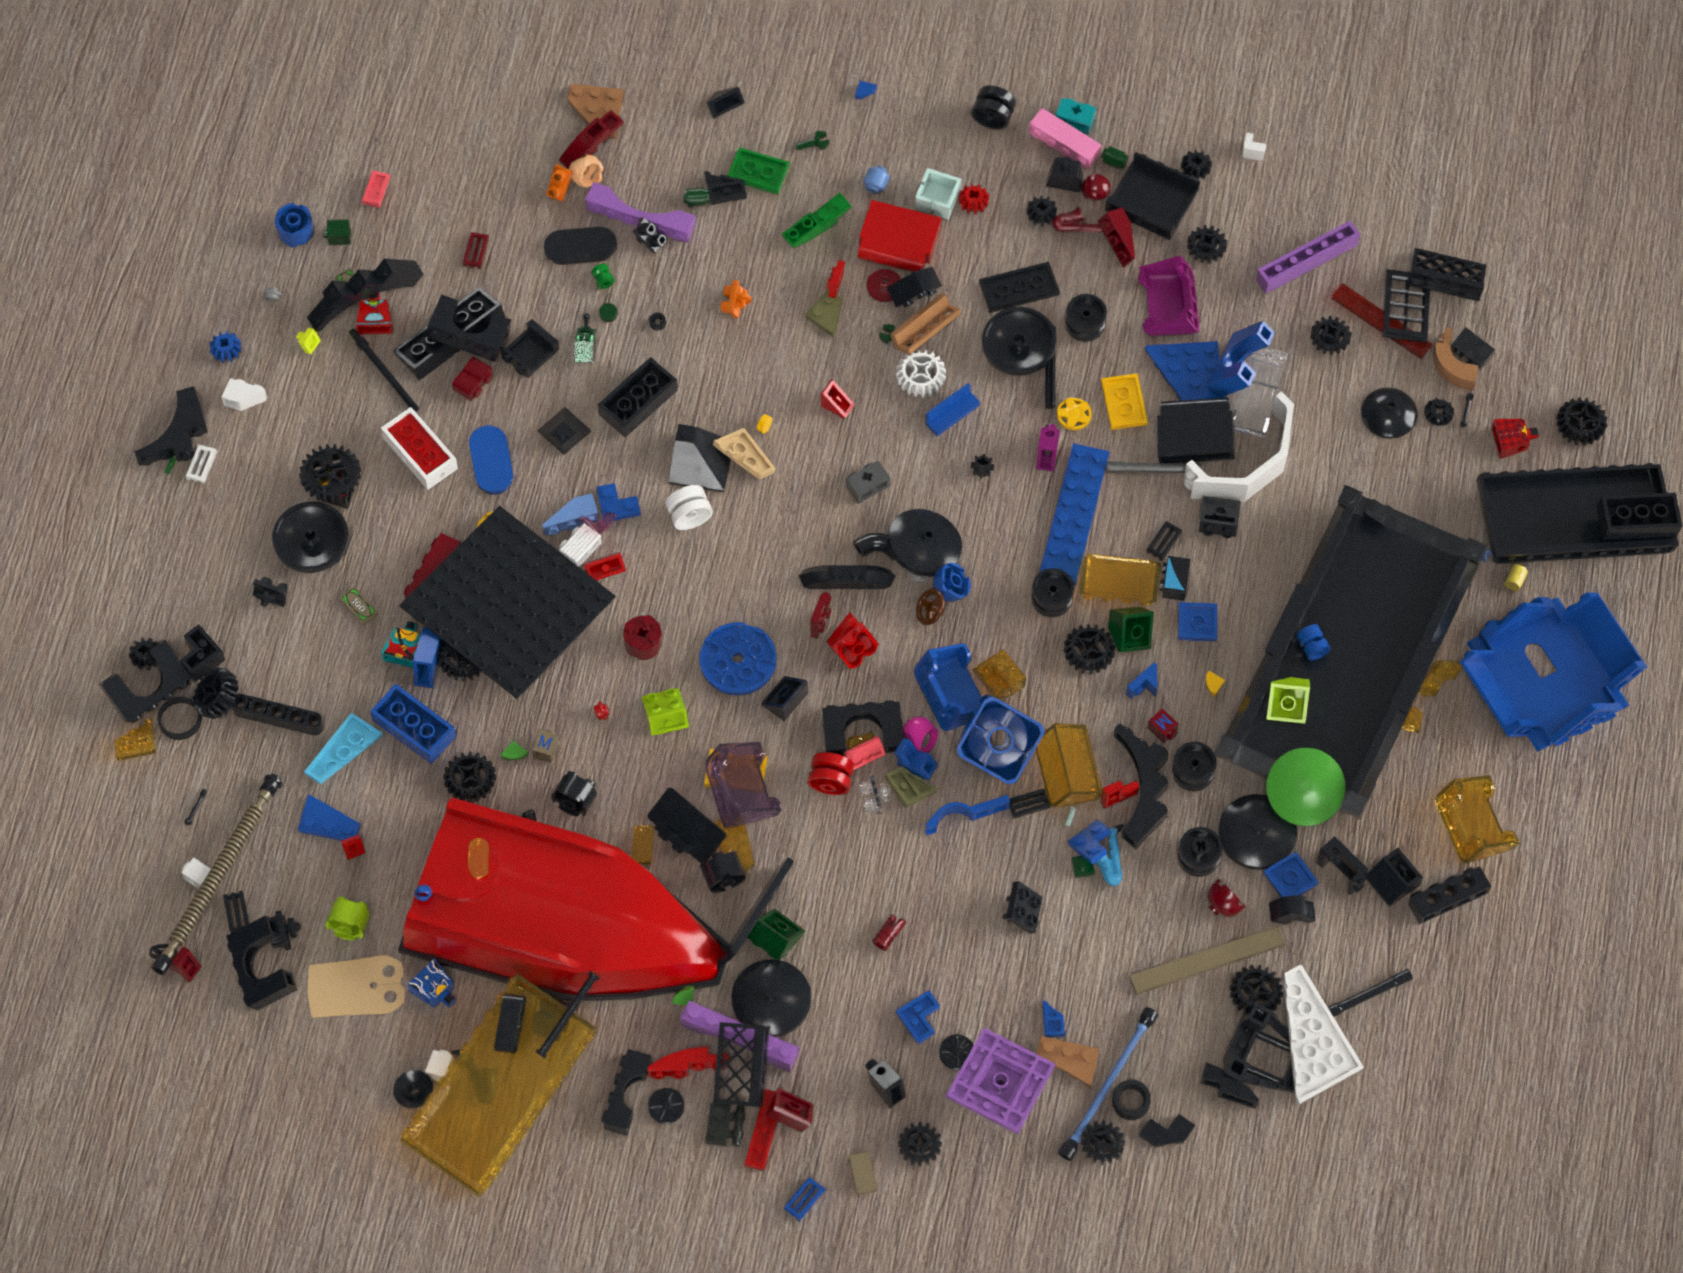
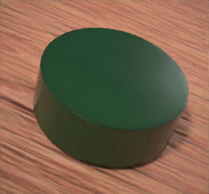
M612 303L603 304L599 308L601 320L604 322L614 321L618 316L617 307Z

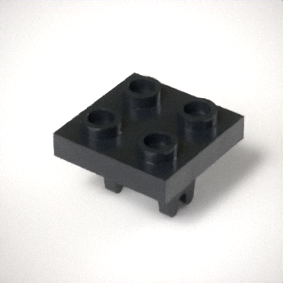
M1020 881L1013 882L1011 894L1006 898V901H1009L1007 914H1003V919H1008L1007 922L1014 923L1029 934L1036 933L1043 897Z

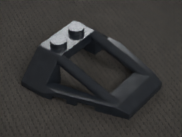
M1254 1002L1236 1027L1223 1058L1224 1072L1240 1082L1295 1093L1292 1061H1290L1283 1079L1246 1062L1255 1038L1291 1053L1289 1043L1261 1032L1268 1023L1289 1042V1032L1286 1025H1282L1271 1010Z

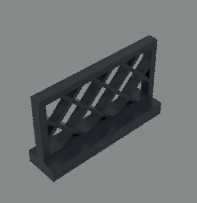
M1415 248L1407 284L1480 301L1484 289L1487 265ZM1417 255L1424 256L1426 259L1421 260ZM1436 260H1441L1444 263L1440 265ZM1431 263L1434 267L1429 268L1426 264ZM1454 265H1461L1462 268L1457 269ZM1449 267L1452 271L1448 273L1444 268ZM1472 269H1478L1481 272L1475 273ZM1467 271L1470 276L1465 277L1462 273Z
M720 1022L713 1103L763 1107L770 1026ZM725 1027H732L737 1033L729 1041L724 1036ZM747 1029H755L754 1038L748 1042L742 1033ZM737 1037H740L746 1045L737 1052L731 1043ZM727 1046L735 1053L728 1061L722 1056L723 1050ZM748 1047L752 1051L753 1056L746 1063L740 1054ZM736 1057L744 1064L737 1072L729 1064ZM727 1066L733 1075L725 1081L721 1077V1070ZM745 1068L751 1072V1078L746 1083L738 1075ZM736 1077L742 1086L734 1092L728 1083ZM725 1086L732 1095L726 1100H720L719 1091ZM744 1088L749 1092V1102L741 1101L737 1096Z

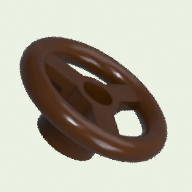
M935 588L928 589L919 598L916 606V616L921 624L931 625L942 616L945 605L942 592ZM931 594L938 596L933 601L926 600ZM922 605L925 606L927 611L925 619L922 616Z

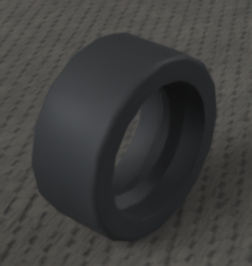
M1137 1080L1121 1082L1115 1088L1112 1097L1114 1111L1126 1120L1142 1118L1148 1112L1151 1103L1149 1089ZM1127 1089H1134L1142 1094V1107L1136 1111L1124 1109L1120 1104V1095Z

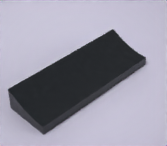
M478 287L458 302L453 322L460 330L475 334L481 333L488 328L494 313L503 317L506 316L501 304L481 287ZM427 326L393 350L395 356L407 366L419 381L461 350L425 337Z

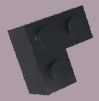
M932 266L907 275L888 286L887 289L895 306L903 305L906 308L914 304L913 300L916 298L920 300L926 296L930 297L936 294V289L942 285Z
M199 624L183 635L187 646L192 651L180 659V662L192 677L191 680L195 683L200 677L205 675V672L209 673L211 668L214 669L224 662L225 658L220 647Z

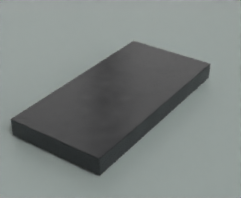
M1049 261L979 279V285L989 313L1060 295Z

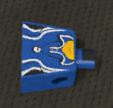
M435 959L407 984L411 994L434 1008L441 1002L450 1008L457 1000L451 994L454 990L452 980Z

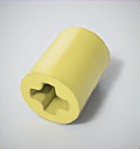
M1518 564L1512 565L1504 585L1510 590L1519 591L1528 573L1527 569Z

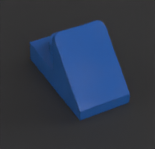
M1155 662L1127 686L1126 695L1132 699L1135 695H1141L1145 688L1156 697L1157 664Z

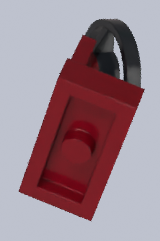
M169 944L152 946L149 949L150 957L156 959L159 954H162L164 950L162 948H168ZM183 946L177 954L176 948L169 969L180 974L184 980L191 982L200 970L201 965L189 949Z

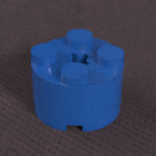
M289 203L277 211L275 225L278 237L289 247H296L306 243L313 237L314 226L311 213L307 207L301 204L294 205V203Z

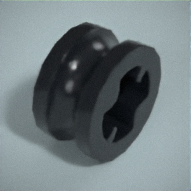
M653 313L650 316L649 323L651 328L656 331L665 328L666 318L662 313ZM655 319H660L659 325H656Z

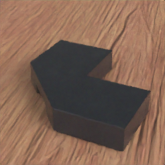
M1178 1114L1167 1130L1150 1118L1139 1134V1137L1156 1148L1169 1144H1181L1186 1141L1195 1128V1124Z

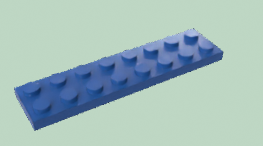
M1073 443L1040 572L1051 568L1063 570L1070 575L1074 586H1076L1110 451Z

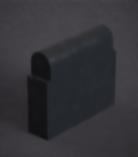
M1229 397L1161 402V415L1157 416L1158 458L1160 463L1235 459L1234 416L1232 410H1230Z

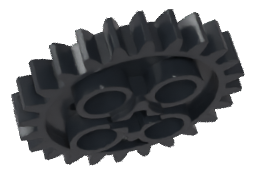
M326 444V449L319 446V451L312 449V456L306 454L307 460H302L303 466L299 467L301 472L299 476L305 492L310 491L311 497L316 494L317 500L323 497L324 502L328 498H331L332 502H334L335 497L342 500L343 494L348 497V490L355 491L354 486H358V479H361V467L359 466V460H356V455L351 454L350 449L344 452L343 445L337 449L336 444L332 448Z

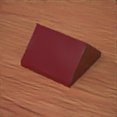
M777 1088L766 1116L802 1133L811 1125L814 1104Z

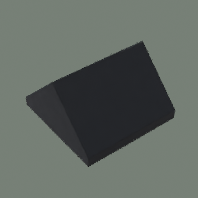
M784 676L763 700L761 705L785 722L807 696L808 682L804 679Z

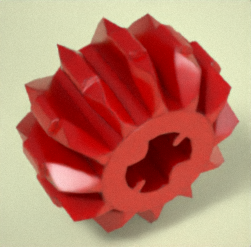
M971 183L970 187L965 185L963 190H960L958 203L961 205L962 210L967 209L968 214L974 211L976 215L977 211L983 213L984 207L988 206L989 195L986 193V188H981L980 184L974 186Z

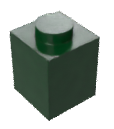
M349 219L327 220V227H324V238L328 239L329 245L351 244Z

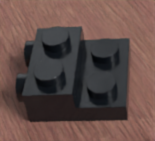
M1203 496L1199 532L1206 536L1217 534L1222 535L1224 538L1236 537L1240 501Z

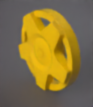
M1067 398L1057 408V420L1061 426L1068 430L1077 431L1084 429L1091 421V408L1082 399ZM1061 418L1067 419V424ZM1077 422L1082 423V425L1075 426Z

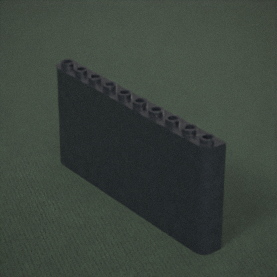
M1661 464L1611 465L1600 468L1593 466L1583 469L1575 467L1565 470L1557 468L1547 471L1539 469L1530 472L1521 470L1512 473L1503 471L1495 474L1485 472L1479 474L1476 479L1493 562L1497 564L1667 554L1675 551L1679 545L1677 537L1602 540L1596 508L1601 496L1667 493Z

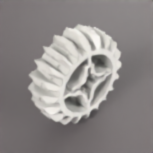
M918 349L916 354L912 352L910 356L905 354L896 367L898 385H902V391L907 390L908 395L914 393L915 398L918 394H921L922 398L925 397V394L931 397L932 391L937 393L938 388H942L943 382L946 379L944 363L940 362L939 356L935 357L934 352L929 355L927 350L921 353ZM909 368L912 370L910 377L906 374ZM932 370L936 373L933 379L930 377Z

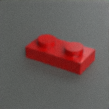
M838 260L836 267H832L830 276L832 278H828L826 289H829L828 297L836 298L844 276L845 261Z

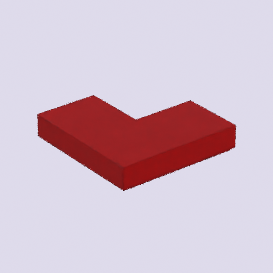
M1120 780L1104 787L1100 802L1103 809L1138 795L1140 786L1137 780L1123 786Z

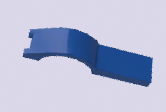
M1004 795L971 807L960 802L948 803L941 807L926 823L927 829L925 833L927 836L937 833V826L940 820L952 813L963 814L971 821L1007 810L1010 807L1009 797Z

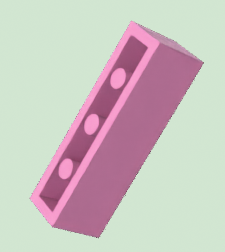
M1043 108L1030 122L1029 133L1034 138H1039L1050 148L1058 150L1064 157L1068 156L1072 160L1081 162V167L1089 169L1100 156L1101 144Z

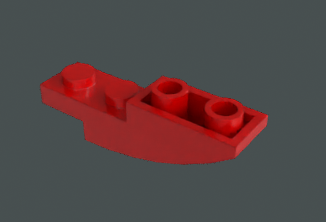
M696 1047L674 1052L648 1066V1077L657 1080L664 1077L683 1079L689 1076V1069L703 1071L706 1068H712L716 1071L717 1054H709L708 1047ZM722 1054V1056L728 1061V1054Z

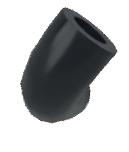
M868 533L853 541L855 549L862 557L871 552L879 551L885 553L892 561L895 560L888 548L887 534Z

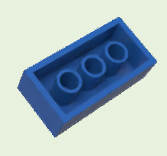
M394 684L370 711L373 722L431 765L456 738L455 727L397 684Z

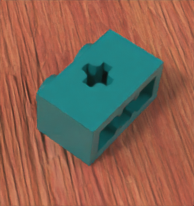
M1062 97L1055 116L1078 131L1089 135L1096 117V107Z

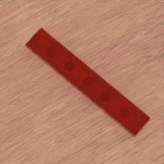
M1342 283L1331 299L1382 333L1384 311ZM1390 319V328L1404 330L1403 323ZM1390 338L1419 359H1422L1433 345L1428 340L1427 343Z

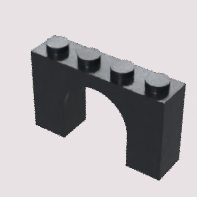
M441 294L428 323L425 337L495 362L508 333L511 319L494 313L485 331L475 334L464 332L453 322L459 300Z
M161 640L146 650L158 667L161 678L158 688L151 695L146 697L134 695L117 673L112 674L98 684L127 723L138 721L142 717L140 714L146 710L150 712L156 708L158 701L161 699L165 701L170 698L175 689L179 688L180 690L189 684L188 680L192 678L166 640Z
M888 700L884 703L867 702L863 705L851 703L845 706L829 705L826 708H822L826 752L844 756L843 752L846 751L845 730L852 722L857 720H869L879 726L883 736L885 753H894L903 739L899 702Z
M265 915L226 936L228 941L227 947L232 954L233 966L237 971L238 983L243 990V1000L247 1007L260 1010L297 991L293 974L290 971L280 969L262 979H258L253 970V961L258 950L281 937L276 919Z

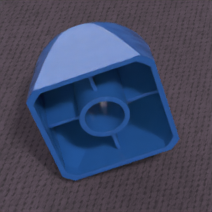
M995 697L985 699L970 716L962 731L957 751L959 757L1001 781L1013 784L1017 782L1045 732L1043 725L1009 704ZM996 730H1003L1006 734V740L1000 746L990 743V736Z

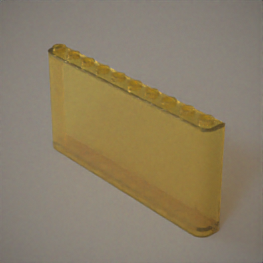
M516 974L515 977L512 976L508 980L507 988L496 997V1004L492 1010L489 1009L485 1013L484 1021L480 1027L477 1026L473 1030L471 1040L460 1049L461 1054L457 1060L454 1059L450 1063L448 1073L445 1077L442 1076L438 1080L434 1093H430L427 1096L422 1110H418L415 1113L413 1123L410 1127H406L401 1134L400 1142L479 1197L492 1184L597 1030L592 1024L576 1013H573L546 1053V1059L536 1053V1050L541 1048L567 1007L519 974ZM505 993L526 996L525 1013L516 1054L494 1050L499 1015Z

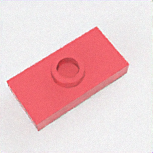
M372 170L362 204L380 208L390 180V174Z
M878 736L843 752L844 756L854 763L853 770L886 755Z

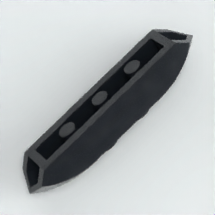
M823 565L804 569L799 574L803 587L807 589H886L891 586L895 578L890 569L871 565Z

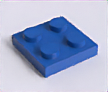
M1179 602L1178 640L1217 641V604Z
M1297 852L1292 853L1263 872L1280 898L1292 895L1301 896L1319 883Z

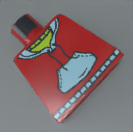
M380 293L369 296V300L360 301L356 321V329L359 335L393 334L388 303L386 299H380Z

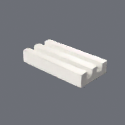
M198 444L186 474V479H193L195 482L200 481V483L204 484L217 450ZM202 450H204V454H203V456H202V459L200 460V463H199V466H198V468H197V471H196L195 475H193V472H194V469H195L196 464H197V462H198V459H199V457H200V454H201ZM209 452H211L210 455H209V458H208V460H207V463H206V465H205V468H204V470H203V473H202V475L200 476L201 471H202V469H203V466H204V464H205V461H206V459H207V456H208Z

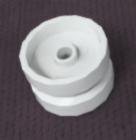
M699 485L686 486L678 489L666 499L665 505L669 514L672 515L671 519L676 529H693L711 518L713 510L709 501L706 500L707 497L703 487Z

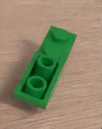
M839 192L814 213L809 212L781 235L792 248L800 246L839 222L838 218L850 210L852 206Z

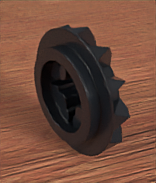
M1436 397L1432 401L1429 400L1425 406L1424 415L1430 423L1443 426L1452 421L1454 408L1451 406V402L1448 403L1445 399L1441 400ZM1443 409V414H1441L1440 412L1437 414L1436 410Z

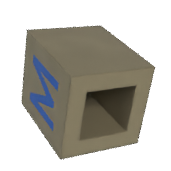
M539 730L532 749L533 758L552 763L559 744V738L555 732Z

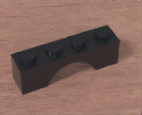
M628 1049L627 1054L622 1056L620 1061L621 1072L615 1076L614 1085L616 1086L614 1092L611 1091L607 1101L609 1107L608 1110H604L601 1118L605 1130L628 1135L633 1120V1111L625 1104L623 1100L624 1094L632 1084L646 1080L648 1066L652 1063L651 1055Z

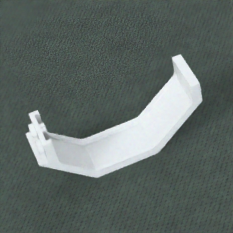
M1282 392L1276 395L1272 414L1283 425L1280 451L1245 478L1210 477L1191 460L1186 464L1183 480L1186 488L1192 490L1190 499H1202L1203 496L1245 502L1284 472L1294 404Z

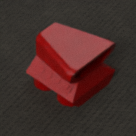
M852 612L847 614L826 641L833 652L849 669L859 667L862 664L863 658L874 654L879 645L862 622L859 623Z

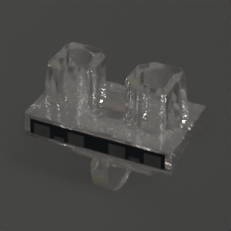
M874 775L869 776L868 781L859 783V790L861 796L871 794L872 796L870 799L863 800L865 812L876 811V815L882 814L881 799H883V803H888V797L893 792L891 788H885L884 783L879 784L880 789L878 790Z

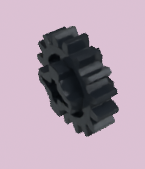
M1204 225L1203 229L1197 227L1196 232L1191 231V236H1188L1187 249H1190V255L1195 254L1194 260L1200 258L1201 263L1207 260L1208 264H1210L1211 259L1217 262L1218 257H1223L1227 249V240L1224 239V233L1219 234V228L1215 231L1213 226L1207 229V226Z
M1329 316L1328 320L1322 317L1321 322H1315V326H1312L1310 339H1313L1312 345H1317V351L1323 349V354L1329 351L1330 355H1333V351L1340 354L1341 349L1346 350L1347 345L1350 344L1351 332H1349V326H1344V320L1339 322V317L1332 320V317Z
M1102 1120L1101 1125H1099L1097 1121H1094V1127L1088 1125V1132L1083 1131L1082 1136L1084 1139H1081V1144L1085 1146L1082 1147V1152L1088 1151L1086 1158L1093 1157V1163L1100 1160L1101 1165H1104L1105 1160H1107L1109 1164H1112V1158L1118 1160V1153L1123 1154L1124 1149L1122 1146H1125V1141L1121 1139L1124 1137V1133L1118 1134L1120 1127L1113 1128V1122L1106 1125L1105 1120ZM1111 1134L1115 1137L1116 1143L1115 1140H1112ZM1102 1140H1105V1141H1106V1143H1104V1145H1101V1144H1100V1142H1102ZM1090 1142L1091 1145H1094L1095 1151L1091 1148Z
M921 1122L916 1127L911 1123L910 1130L905 1127V1134L899 1135L902 1141H898V1147H903L899 1150V1153L905 1154L904 1160L911 1159V1165L918 1162L919 1167H921L922 1162H925L928 1166L930 1159L936 1161L935 1154L940 1155L941 1150L939 1147H942V1142L938 1141L941 1139V1135H935L936 1128L929 1129V1123L924 1127ZM919 1138H921L922 1142L921 1151L918 1147Z

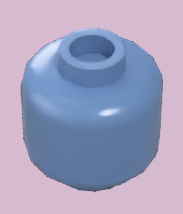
M882 166L869 168L863 180L865 189L874 194L884 192L890 180V176L886 173L887 170Z

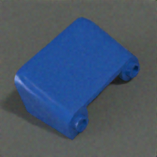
M965 643L927 650L914 668L915 678L941 729L944 731L954 730L966 725L975 709L985 699L992 697L991 695H984L982 697L967 669L971 660V653Z

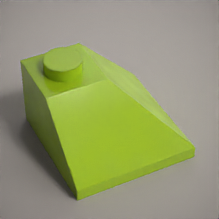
M1289 677L1271 682L1266 720L1305 724L1310 680Z

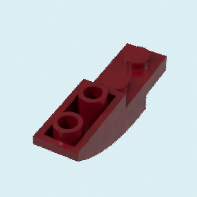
M612 110L600 119L597 117L572 141L559 158V162L569 169L571 163L586 155H593L603 141L624 125L623 120Z

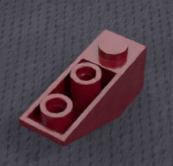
M1119 208L1107 212L1097 222L1121 265L1125 268L1135 259L1131 222L1124 209Z

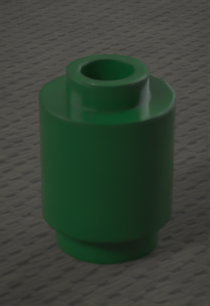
M1109 146L1108 149L1104 148L1101 154L1103 163L1117 169H1124L1129 159L1126 152Z
M708 188L686 189V192L683 193L684 204L687 203L688 207L710 203Z

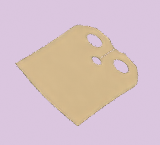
M379 955L309 965L307 992L311 1017L389 1014L405 1001V989L401 986V979L404 977L402 963L393 957ZM387 965L395 968V974L391 977L383 975V968ZM372 982L377 983L375 989L370 988ZM387 991H394L397 998L394 1002L388 1003L385 1001L384 995Z

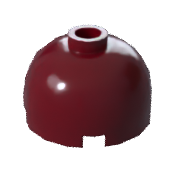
M1218 878L1208 890L1207 899L1211 904L1208 908L1216 916L1219 913L1224 917L1236 916L1246 906L1244 904L1240 906L1238 904L1240 899L1225 884L1220 886L1221 880Z

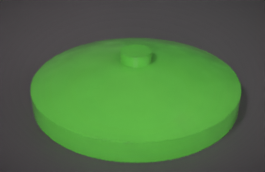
M1298 748L1285 753L1273 764L1267 778V796L1274 811L1285 821L1297 826H1315L1329 820L1341 807L1345 796V779L1337 762L1325 752L1313 748Z

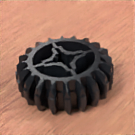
M1580 397L1577 398V401L1572 398L1570 402L1566 401L1560 407L1556 417V426L1559 427V433H1563V438H1569V443L1573 440L1576 441V445L1579 442H1582L1583 446L1587 442L1592 444L1594 440L1598 441L1604 435L1607 428V416H1604L1605 410H1600L1601 404L1596 406L1595 400L1588 402V397L1584 401Z
M1089 623L1086 628L1082 625L1079 626V630L1074 628L1072 634L1069 633L1067 635L1068 640L1064 642L1066 646L1064 647L1065 659L1070 660V666L1075 665L1076 671L1081 668L1083 674L1086 670H1089L1091 675L1093 670L1099 673L1101 668L1107 669V664L1110 665L1115 657L1114 651L1116 646L1113 645V638H1110L1109 632L1104 633V627L1098 630L1097 624L1094 628H1090ZM1098 642L1103 645L1105 653L1098 647ZM1074 646L1078 647V650L1082 652L1081 657L1076 653Z
M442 641L440 653H438V664L442 667L443 673L447 672L449 678L454 675V680L456 681L461 677L463 682L466 677H469L472 681L473 675L480 676L478 668ZM448 657L453 658L457 662V666L450 663Z
M218 667L215 669L211 668L209 673L205 672L204 677H200L199 684H196L195 695L192 697L195 710L202 716L210 719L221 718L222 714H226L227 710L231 709L232 703H235V697L238 696L236 692L239 690L237 686L239 681L236 680V676L229 670Z
M469 751L468 756H465L462 752L461 758L454 756L455 762H448L449 767H445L446 774L443 775V779L445 780V787L448 788V793H453V798L459 797L463 801L466 798L468 802L475 798V801L478 802L479 796L485 799V792L491 794L490 787L495 786L494 780H496V774H494L495 767H491L492 762L490 760L487 761L485 755L480 758V753L478 752L475 756H472L471 751ZM481 769L486 774L483 781H481L479 777V771ZM456 773H458L461 778L459 785H457L454 781Z
M1250 965L1249 970L1244 967L1242 968V973L1239 971L1236 973V977L1232 978L1231 982L1233 984L1230 985L1229 989L1233 991L1230 993V998H1234L1233 1005L1239 1004L1238 1011L1244 1009L1245 1015L1251 1005L1260 1000L1265 1002L1260 1005L1269 1010H1277V1005L1281 1004L1282 1000L1280 998L1283 997L1284 993L1281 991L1283 990V984H1279L1281 981L1280 977L1274 978L1276 975L1275 971L1268 973V967L1265 970H1261V965H1258L1257 969ZM1249 979H1258L1255 982L1249 981ZM1264 982L1270 986L1272 993L1265 988ZM1260 985L1259 992L1253 997L1255 989ZM1241 989L1248 994L1249 1001L1244 998Z

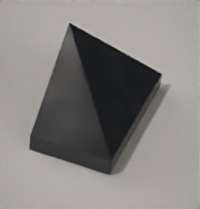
M737 86L716 91L706 103L712 117L716 118L744 104L745 101Z

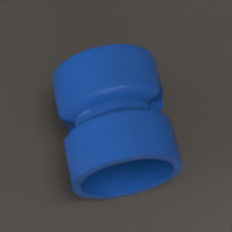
M1317 624L1307 626L1296 634L1300 645L1304 647V653L1308 660L1311 661L1323 657L1331 649L1327 640L1322 638L1323 633Z

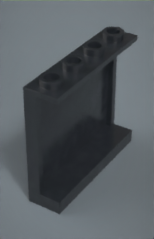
M1135 152L1131 165L1112 197L1109 196L1106 200L1105 211L1109 212L1123 208L1131 223L1171 240L1198 194L1201 181L1193 176L1181 173L1178 169H1172L1160 161H1155L1145 154Z

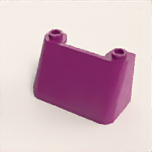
M1181 255L1139 267L1140 274L1138 275V280L1147 289L1149 317L1145 318L1143 323L1144 332L1149 336L1198 333L1200 325L1195 277L1193 270Z

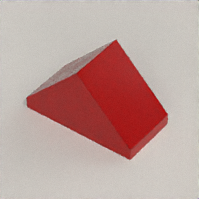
M830 380L821 392V407L843 419L847 417L855 406L834 380Z

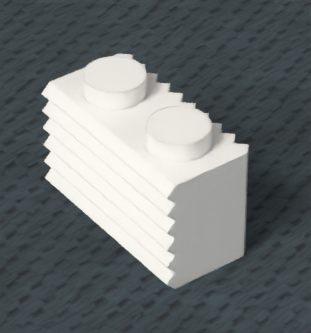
M585 523L581 527L577 526L572 531V536L568 540L565 539L559 546V552L578 567L602 543L601 535Z

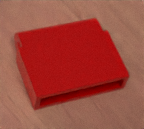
M871 200L859 235L860 247L858 258L910 272L924 269L925 264L930 263L941 230L942 218Z

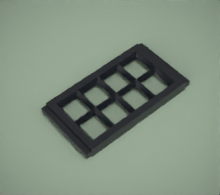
M1387 269L1385 275L1383 337L1427 343L1430 290L1423 288V293L1409 291L1407 283L1410 272ZM1392 280L1405 281L1406 290L1393 289ZM1391 294H1404L1405 303L1391 302ZM1409 295L1423 297L1422 306L1408 304ZM1391 306L1405 308L1404 316L1390 315ZM1408 308L1422 310V319L1408 317ZM1390 319L1404 321V330L1390 328ZM1407 323H1421V332L1407 330Z

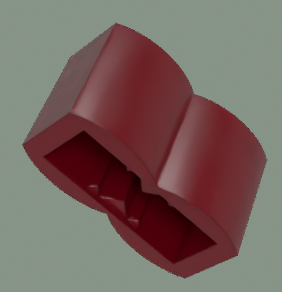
M472 357L452 383L453 391L470 401L478 398L482 392V387L485 384H489L493 378L492 367Z

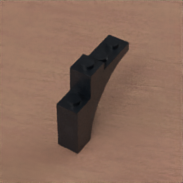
M194 386L176 391L177 408L167 430L153 443L134 451L139 466L150 465L158 460H167L172 456H176L177 462L188 461L194 457L195 453L190 438L208 433Z

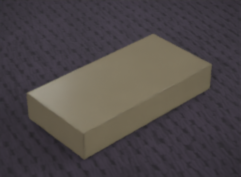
M869 1151L849 1155L857 1196L877 1192Z

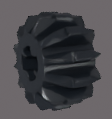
M1195 149L1194 153L1188 151L1187 155L1183 156L1181 163L1183 174L1193 176L1197 180L1199 177L1204 179L1206 174L1209 175L1212 162L1209 155H1204V151L1198 153Z
M1042 195L1039 199L1034 196L1033 200L1028 202L1026 209L1029 221H1034V225L1040 223L1042 227L1044 223L1050 225L1051 220L1056 217L1057 213L1055 201H1050L1049 196L1044 199Z
M143 637L141 642L134 641L135 646H130L129 648L131 652L129 653V658L132 660V665L138 666L140 670L145 666L148 671L149 666L156 667V664L146 650L158 642H153L151 638L145 641Z

